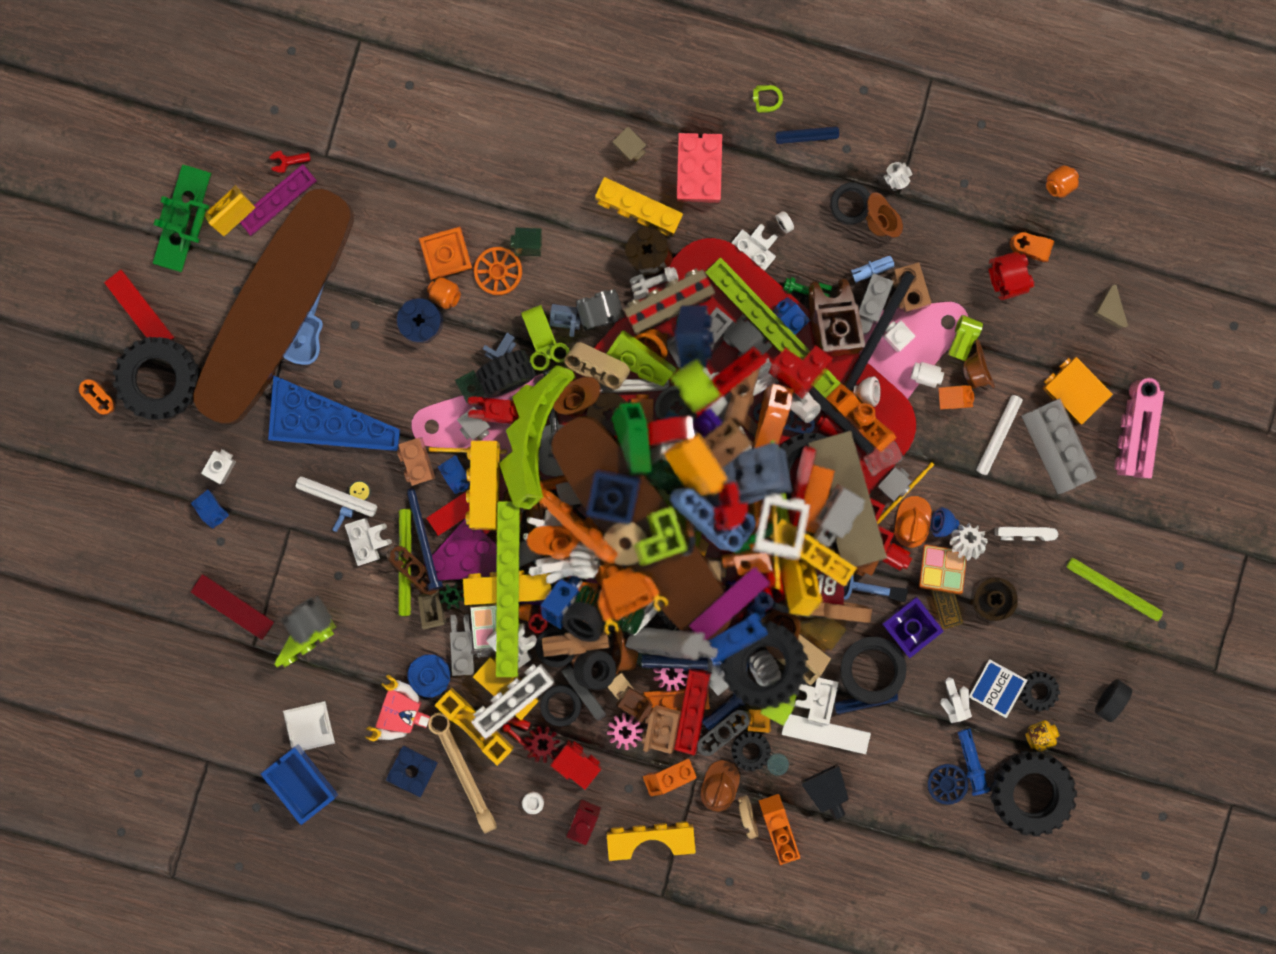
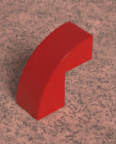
M691 416L674 417L647 423L649 449L656 448L661 444L677 443L694 436Z

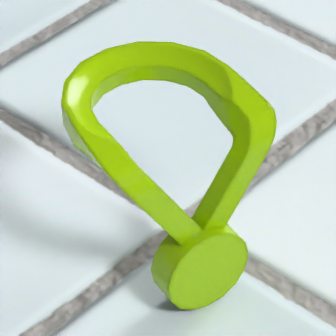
M758 85L753 89V101L756 103L757 112H772L780 108L783 103V94L779 88L772 85ZM774 90L779 96L778 103L772 107L760 106L759 91Z

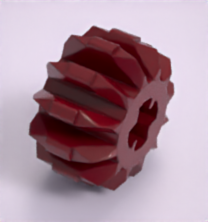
M536 727L537 735L534 731L530 730L529 735L532 739L524 738V741L529 742L530 746H524L523 749L532 750L528 753V758L536 754L534 758L536 763L539 762L540 756H542L543 763H547L546 755L553 760L555 756L551 751H560L559 748L554 747V744H559L560 740H552L557 733L552 732L548 735L549 727L544 729L543 734L541 727ZM539 739L540 741L545 740L547 742L545 744L546 749L544 751L543 749L538 750L537 748L539 745L537 741Z

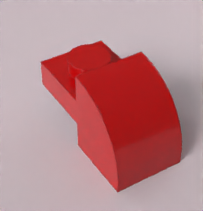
M724 482L721 484L722 488L718 491L721 506L713 507L717 529H733L739 526L746 517L748 505L747 502H739L740 494L736 482Z

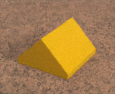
M235 185L206 211L205 217L214 229L222 236H225L256 207Z

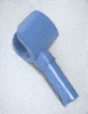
M343 506L332 530L337 532L345 516L352 518L354 510Z

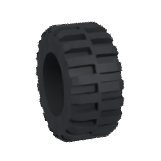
M1027 750L1021 751L1018 755L1013 754L1009 756L1008 761H1003L999 765L1001 767L999 771L994 772V782L990 785L992 795H990L991 802L994 804L996 814L1014 831H1018L1023 835L1031 834L1033 836H1040L1042 833L1046 835L1051 834L1053 829L1057 828L1059 830L1063 827L1062 822L1065 819L1068 821L1071 817L1069 814L1071 809L1075 810L1076 803L1074 802V797H1077V790L1074 789V778L1071 777L1070 771L1066 766L1047 753L1035 750L1032 752ZM1030 773L1044 775L1049 779L1053 787V794L1049 804L1043 810L1036 813H1027L1021 810L1016 805L1013 797L1018 781Z

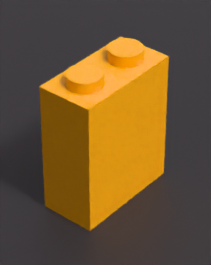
M1068 357L1060 364L1061 370L1056 375L1052 373L1044 380L1045 385L1042 389L1054 401L1060 398L1068 416L1077 425H1082L1113 394L1077 357L1072 359Z
M699 434L677 442L663 453L686 489L695 491L701 497L709 493H716L722 488L721 484L727 480Z

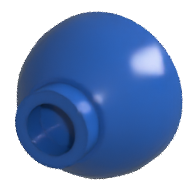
M940 507L934 512L930 527L935 537H945L954 530H958L959 520L955 519L954 514L950 510Z

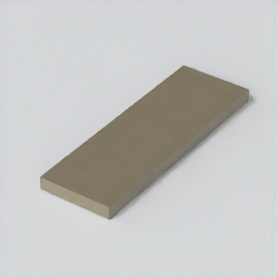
M851 431L808 443L809 447L816 449L814 465L835 470L829 497L838 483L865 500L864 508L852 522L853 526L850 532L845 534L843 539L839 536L835 537L841 558L855 567L886 559V553Z

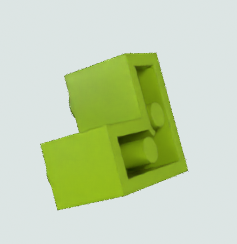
M672 507L646 516L653 537L633 544L640 565L687 550Z

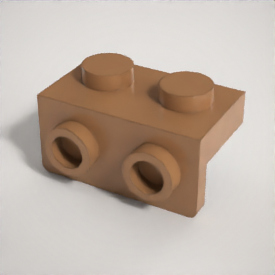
M658 705L653 708L651 715L645 720L648 727L642 737L643 751L648 752L650 749L672 754L681 711Z

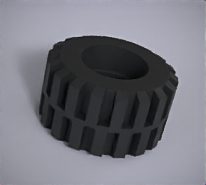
M516 350L487 362L476 371V376L486 397L490 398L511 392L530 382L536 375L525 350Z

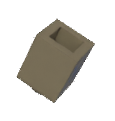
M629 127L613 141V145L630 163L634 160L638 162L646 154L644 151L646 144Z

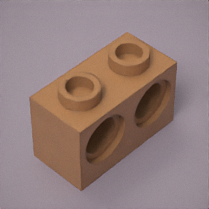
M919 262L895 269L892 272L893 276H890V280L894 281L892 284L893 289L898 287L901 275L906 271L916 276L899 306V309L904 310V314L929 307L932 304ZM909 294L917 295L918 303L910 304L907 296Z

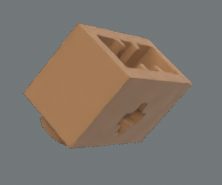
M731 418L702 440L721 469L752 445Z

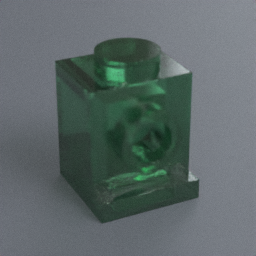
M474 370L455 380L467 404L469 397H486ZM470 385H474L476 388L473 393L468 392Z
M659 459L651 466V472L647 473L649 485L666 490L668 495H671L683 485L669 461Z

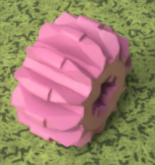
M669 668L653 669V672L661 673L654 677L655 681L662 679L659 684L660 688L667 683V691L671 690V685H674L675 690L678 691V682L683 686L686 685L682 677L688 678V673H682L683 669L674 668L675 672L678 673L677 676L673 675L674 678H669L668 674L665 673L667 669L670 671Z
M622 713L621 721L617 715L614 716L617 724L613 722L608 724L609 727L615 729L607 731V735H615L610 739V743L618 740L617 749L621 747L622 743H625V750L629 749L628 743H631L635 748L637 744L634 739L642 741V737L636 734L644 732L643 728H636L641 723L638 721L633 723V715H630L629 720H626V713ZM623 726H627V729L632 731L628 733L627 737H624L623 733H619Z

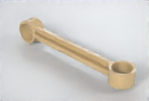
M442 712L433 714L428 721L429 729L434 734H438L476 813L479 825L486 834L497 828L496 822L487 808L449 729L451 721ZM438 715H442L447 719V727L442 731H438L432 726L433 718Z

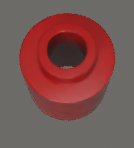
M822 414L816 424L819 427L818 432L828 437L845 433L827 414L826 416Z
M892 543L889 544L885 552L887 558L883 559L882 562L901 571L902 568H908L913 558L909 557L911 552Z

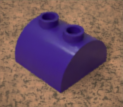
M917 597L904 603L882 622L909 658L944 632Z

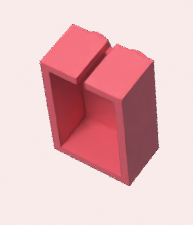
M679 133L677 202L720 203L722 134H703L702 138H698V134Z

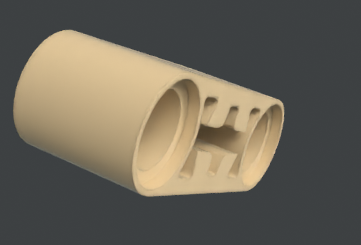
M581 342L574 344L564 359L569 369L585 377H593L598 383L611 389H619L630 373L629 367L624 362Z

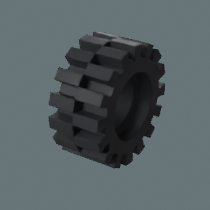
M1042 671L1028 673L1027 677L1024 678L1028 681L1019 695L1021 696V701L1030 709L1037 711H1047L1050 707H1054V703L1059 700L1058 694H1060L1058 688L1060 686L1056 679ZM1037 683H1043L1047 687V695L1043 699H1035L1031 694L1032 687Z
M745 731L743 734H739L734 739L731 747L733 760L740 768L746 771L762 769L768 763L767 761L771 756L769 742L759 732ZM747 743L758 745L760 751L756 758L748 759L743 755V747Z

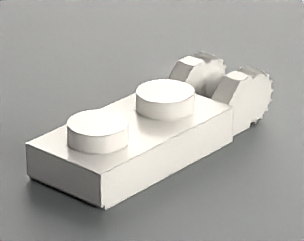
M1050 527L995 528V535L1001 536V540H1014V536H1022V540L1035 541V536H1038L1041 540L1052 541L1057 539L1059 535L1055 528Z

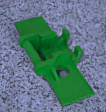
M182 164L172 199L165 196L161 197L160 202L164 205L160 219L154 220L153 225L163 230L153 264L179 272L183 271L191 242L199 243L200 239L198 237L205 213L210 208L209 205L203 204L212 173ZM186 192H192L194 199L184 203L183 195ZM197 207L189 236L185 234L192 208ZM174 233H179L180 238H182L179 245H173L170 241Z

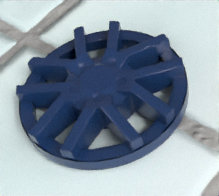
M942 764L934 768L928 777V790L937 802L946 805L955 804L966 795L968 779L965 772L958 766ZM949 767L954 768L952 776L948 775ZM945 768V774H941L938 770ZM957 771H959L963 777L955 778ZM935 773L941 776L939 781L933 778ZM931 781L937 783L938 785L934 788H931ZM957 781H965L964 786H957ZM940 788L942 792L936 796L933 792ZM956 789H964L962 794L958 796ZM954 792L956 799L951 800L949 793ZM946 793L948 801L942 800L940 798Z

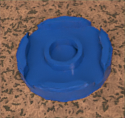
M425 654L411 663L407 680L418 695L432 698L440 695L447 689L450 683L451 672L443 658L433 654Z

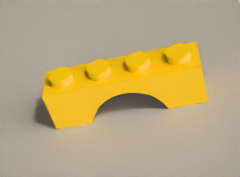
M452 687L435 704L450 721L462 728L476 742L481 751L497 766L513 750L514 747L497 730L486 739L472 723V720L475 718L473 714L476 710Z
M688 821L676 822V826H667V823L654 824V828L636 825L632 826L633 829L624 830V827L611 828V831L607 832L609 861L631 859L635 848L647 840H658L665 843L674 855L696 853L693 824H689Z

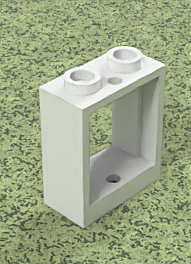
M770 494V497L766 496L763 500L753 551L797 560L800 555L810 505H805V501L800 499L783 500V496ZM770 505L801 511L794 547L763 541Z

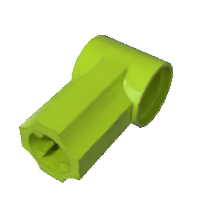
M961 315L956 324V334L947 355L966 361L973 342L978 339L981 333L983 323Z

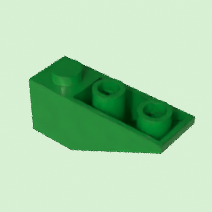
M620 404L611 420L630 474L650 473L651 462L647 421L641 404Z

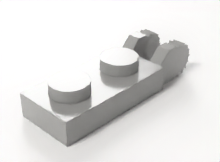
M464 614L463 618L465 631L457 632L456 615H451L452 676L474 675L473 636L470 628L469 614Z

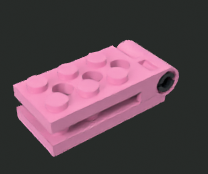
M1147 378L1134 381L1129 387V395L1132 399L1127 400L1126 413L1121 418L1123 434L1118 439L1120 455L1116 457L1114 466L1115 470H1117V475L1152 478L1164 391H1160V386L1156 380Z

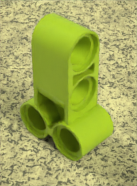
M538 305L521 312L536 350L530 358L533 369L543 372L550 367V361L552 360L557 364H565V358L557 359L554 353L558 348H563L566 350L567 355L570 350L565 344L556 343L542 306ZM538 356L546 358V364L543 367L535 366L534 361Z

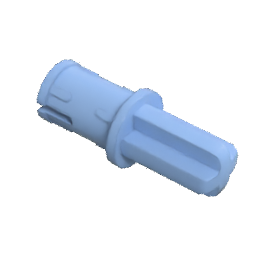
M891 256L872 263L868 261L869 264L852 269L851 274L855 283L871 277L873 273L879 274L894 268V261Z

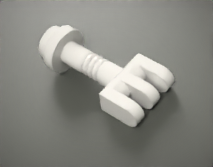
M666 267L664 269L665 273L647 280L643 274L631 278L630 283L633 285L634 299L639 300L646 297L650 287L678 279L676 269L674 267Z

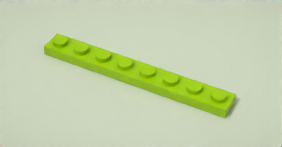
M722 258L705 272L780 353L786 347L800 359L804 360L811 352ZM827 370L814 387L826 398L841 383Z
M498 502L496 677H518L520 507L514 506L513 502Z

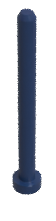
M413 488L407 490V495L430 581L427 587L429 591L442 588L443 584L442 581H438L416 492Z

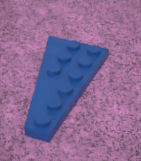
M273 376L268 440L393 451L399 449L400 429L277 376Z

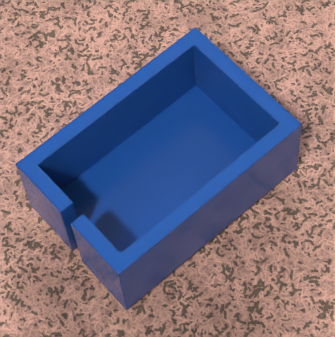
M299 744L261 773L262 777L300 825L338 796V793Z

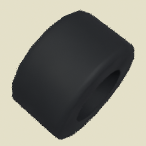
M588 650L577 657L573 669L574 677L578 684L584 688L605 689L612 684L615 678V661L606 652ZM597 662L598 673L593 678L591 669L593 664Z

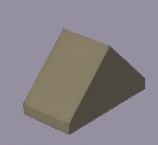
M1113 285L1107 288L1093 314L1121 329L1127 327L1128 324L1117 285Z
M439 590L431 595H418L423 630L447 623L443 605L440 602Z

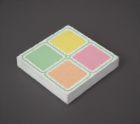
M497 603L470 606L474 649L491 648L486 640L489 635L496 631Z

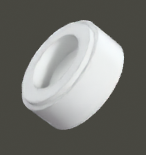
M782 211L775 216L779 226L786 234L794 230V224L786 212Z
M537 792L527 793L522 801L523 809L529 814L539 813L544 806V799L541 794Z

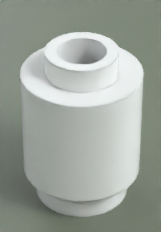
M915 362L910 379L915 380L916 383L936 388L937 384L941 385L944 372H941V367L925 362Z

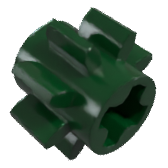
M458 583L452 588L449 584H446L447 590L439 592L444 595V599L440 602L446 601L448 603L447 609H450L453 604L460 608L458 602L464 601V597H462L464 589L459 590ZM454 590L458 599H454L452 602L447 594Z

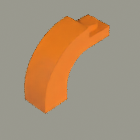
M842 383L826 398L878 451L882 452L896 438L893 432L876 418L868 426H861L859 423H856L854 410L862 403Z

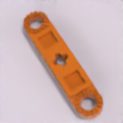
M542 490L543 498L539 501L541 502L540 504H544L543 506H546L547 510L590 550H594L599 558L602 557V560L605 559V562L613 563L618 556V552L601 537L602 534L585 523L572 511L573 508L569 504L562 502L555 494Z

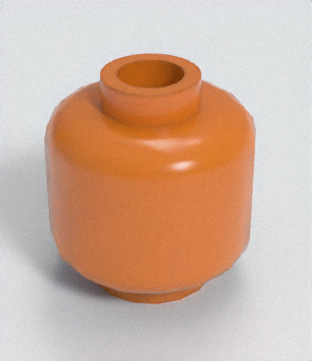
M1065 165L1059 166L1047 176L1046 188L1053 196L1066 197L1077 189L1079 175L1074 168Z
M438 278L435 282L432 281L427 288L429 301L443 309L455 307L460 300L461 292L458 285L445 278Z

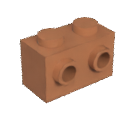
M422 437L398 444L400 449H397L400 461L405 463L406 470H404V475L407 482H411L413 486L435 479Z

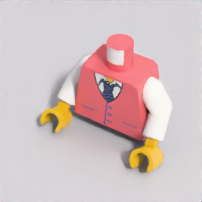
M386 675L391 680L388 685L382 683V686L388 692L376 728L367 727V730L373 731L372 736H365L370 741H376L377 739L393 740L405 737L408 733L412 732L414 724L427 728L430 719L429 715L419 712L422 703L419 701V696L409 684L395 680L391 675Z

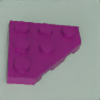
M466 519L432 555L438 580L468 578V574L481 573V577H490L491 572H497V544L482 530L470 529L469 525L466 524Z

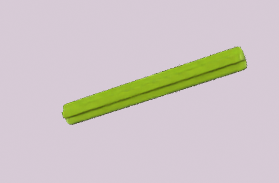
M400 509L399 546L405 547L411 553V510ZM400 551V552H399V560H401V561L405 564V563L407 562V560H404V559L400 556V554L402 553V552ZM410 565L409 568H408V573H409L410 576H411V565ZM399 572L398 614L400 616H409L411 614V582Z
M1074 558L1068 561L1066 567L1153 620L1159 621L1162 617V610Z

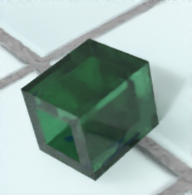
M515 228V235H511L510 247L515 250V256L541 257V228Z

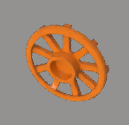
M492 247L483 251L478 256L474 265V277L479 287L485 292L492 295H504L510 293L518 286L522 278V265L513 251L504 247ZM496 250L506 252L501 262L497 259ZM492 251L494 263H490L483 256ZM510 254L516 262L505 265L504 263ZM480 260L487 264L489 269L478 270ZM518 265V275L507 271ZM488 273L489 277L481 283L478 274ZM506 276L516 279L511 287L505 279ZM492 279L495 280L493 291L485 287ZM499 280H502L507 288L506 290L497 291Z

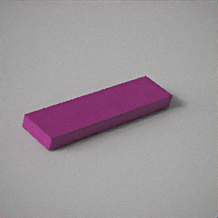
M302 164L255 203L254 206L256 208L240 224L252 237L318 181Z
M754 566L689 626L695 633L704 634L703 640L706 641L770 582Z

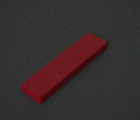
M205 574L201 575L191 590L192 594L261 640H264L275 621Z

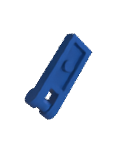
M757 613L708 641L711 647L718 650L716 658H712L715 664L768 634L766 628L762 627L761 619ZM753 627L754 632L750 634L747 629Z

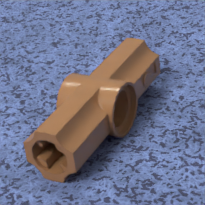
M760 368L731 390L732 396L725 421L731 418L738 427L744 426L749 406L754 401L753 392Z
M605 629L600 638L595 642L582 641L569 632L560 636L542 638L544 657L560 654L574 655L586 653L588 650L609 648Z

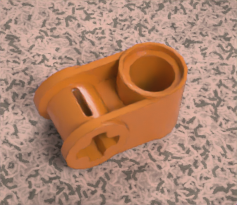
M1022 232L1014 235L1009 245L1014 252L1025 254L1034 260L1048 262L1054 241ZM1023 238L1022 242L1025 243V246L1020 248V243L1017 240Z

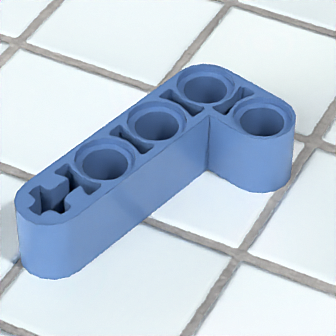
M677 489L671 495L670 501L673 507L722 550H739L756 526L755 518L751 514H746L742 527L739 525L729 530L716 528L714 531L713 525L714 523L716 524L714 510L695 491ZM699 509L701 510V516H700V517L698 516V511H699Z

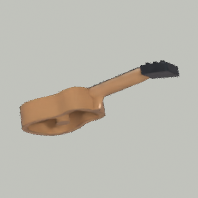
M773 602L772 609L776 608L780 612L784 611L785 614L787 612L792 615H799L790 613L789 606L786 607ZM821 602L809 616L871 622L872 608L844 602V605Z

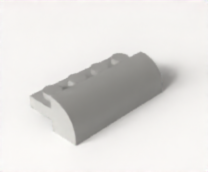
M1060 398L1021 415L1057 494L1067 492L1097 478Z
M645 627L636 635L631 634L625 646L644 654L697 660L698 656L716 658L718 651L710 646V642L703 640L704 634Z

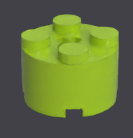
M697 359L671 376L693 412L699 411L720 397L719 392Z

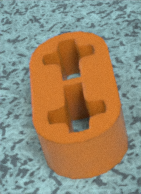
M89 379L81 382L79 393L99 414L107 415L114 411L116 406L114 399L98 382ZM86 385H90V386L94 385V387H93L92 390H93L97 395L94 396V395L91 394V393H87V394H86L85 392L87 391V388H86L85 386H86ZM99 398H101L103 401H109L108 410H101L100 407L102 406V404L98 400Z

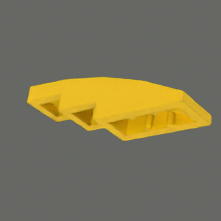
M781 519L777 525L778 543L794 547L798 528ZM804 533L799 557L845 587L857 568Z

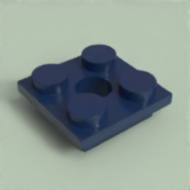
M403 745L386 781L421 798L438 762ZM410 765L416 766L418 775L415 777L409 776L406 772L407 767Z

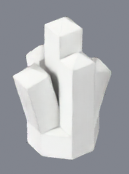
M793 392L790 409L805 423L811 422L821 410L820 405L809 393L801 399Z
M571 556L562 560L552 557L537 559L535 562L537 567L530 568L528 573L531 576L552 573L546 576V582L549 584L564 577L573 576L570 569Z
M948 677L945 680L950 702L947 698H942L940 704L947 712L950 722H959L972 717L969 709V690L963 686L959 689L958 694L954 679Z

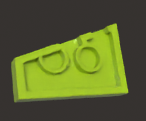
M624 330L606 353L624 362L630 371L637 373L640 378L660 386H664L676 370L674 366Z

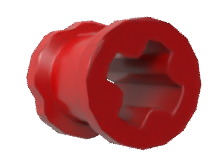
M535 613L529 619L528 626L533 632L541 633L547 628L548 621L543 619L541 613ZM536 617H539L541 621L544 620V624L541 625L540 629L537 625H533Z

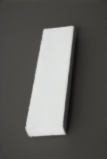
M790 714L781 733L785 736L862 754L867 752L871 735L870 732L829 723V725L810 721L806 717Z

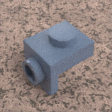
M552 304L550 326L569 328L570 337H574L575 329L579 330L581 322L580 317L577 316V308Z
M506 333L496 351L484 345L482 349L487 351L485 356L493 360L512 352L516 346V343H514L515 337Z

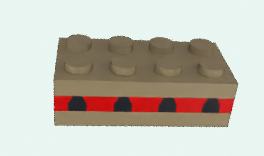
M694 269L685 274V279L679 282L675 279L667 283L666 289L660 292L658 289H655L646 294V299L640 302L636 299L626 304L627 309L624 312L635 334L639 335L678 316L680 306H698L713 298L715 293L704 271L698 272L697 269Z

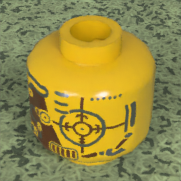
M1046 720L1030 725L1028 732L1025 733L1031 749L1035 748L1038 752L1056 746V738L1060 736L1056 725H1051Z

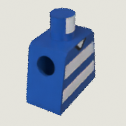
M573 575L568 582L561 579L558 581L541 604L543 619L562 629L564 626L562 622L563 616L569 606L576 601L579 593L578 589L583 583L580 578Z

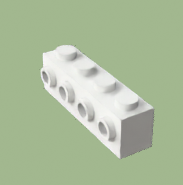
M533 664L524 672L526 676L519 681L516 678L507 686L509 690L502 695L499 692L490 700L492 704L489 707L485 708L482 706L473 714L475 718L472 720V723L485 739L554 683V679L541 664L537 667Z

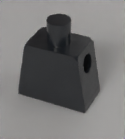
M838 764L800 781L821 813L830 810L834 820L846 815L841 803L848 801L849 798Z

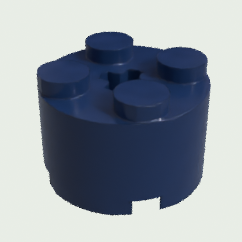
M420 298L412 299L405 302L400 308L397 315V325L400 333L405 338L416 343H427L440 334L443 328V316L438 307L430 301ZM421 315L425 319V323H421L420 327H418L419 325L415 320L419 319Z

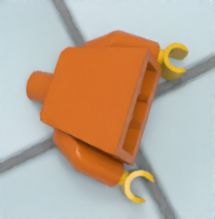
M616 565L607 569L606 574L608 578L602 581L604 588L600 591L598 607L603 621L606 620L607 623L605 626L607 634H609L607 628L611 624L616 626V631L618 632V626L613 622V617L616 621L652 603V598L655 600L653 607L656 611H661L657 605L658 601H662L665 607L668 605L667 599L659 596L660 592L650 577L639 572L634 573L631 568L620 571Z

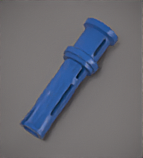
M971 728L958 731L957 734L968 768L966 776L970 778L973 789L971 792L972 796L990 792L991 789L987 786L984 775L986 771L984 768H981Z

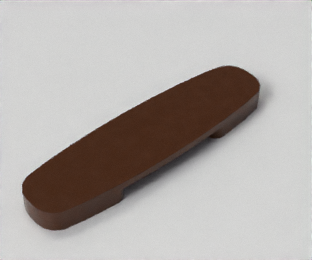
M313 189L307 192L288 215L258 260L227 315L198 379L193 394L194 403L198 411L204 416L226 425L238 423L253 408L273 380L275 369L306 320L328 275L335 270L354 223V213L350 205L338 195L325 189Z
M579 416L561 427L553 437L552 452L585 510H588L594 476L598 469L642 478L633 523L641 526L646 533L647 539L652 538L653 534L646 516L670 507L644 473L630 474L619 441L597 419L590 416ZM590 516L603 536H605L611 526L617 523ZM676 517L683 540L685 542L686 529L681 524L679 519ZM623 537L620 539V546L624 549H629L632 546V542L628 537ZM695 543L694 551L688 556H682L681 551L644 565H640L639 561L635 564L625 565L626 568H631L634 573L639 572L652 579L660 592L659 596L666 598L668 601L666 607L662 601H658L657 605L684 632L695 633L689 625L726 592L710 562L701 554ZM729 619L706 641H709L718 636L719 634H721L729 626L731 619Z

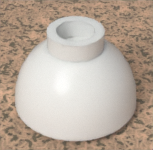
M868 377L859 385L854 386V395L857 399L859 398L862 403L869 404L872 407L877 406L880 400V384L876 377Z

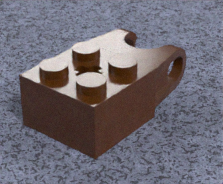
M843 278L838 281L836 298L827 297L817 281L811 282L809 286V317L814 345L831 357L861 352L866 346L859 308L855 303L847 279Z

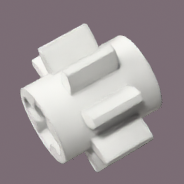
M894 162L887 167L886 171L888 174L884 176V179L888 185L890 184L892 189L894 187L902 189L909 184V177L913 174L905 163Z

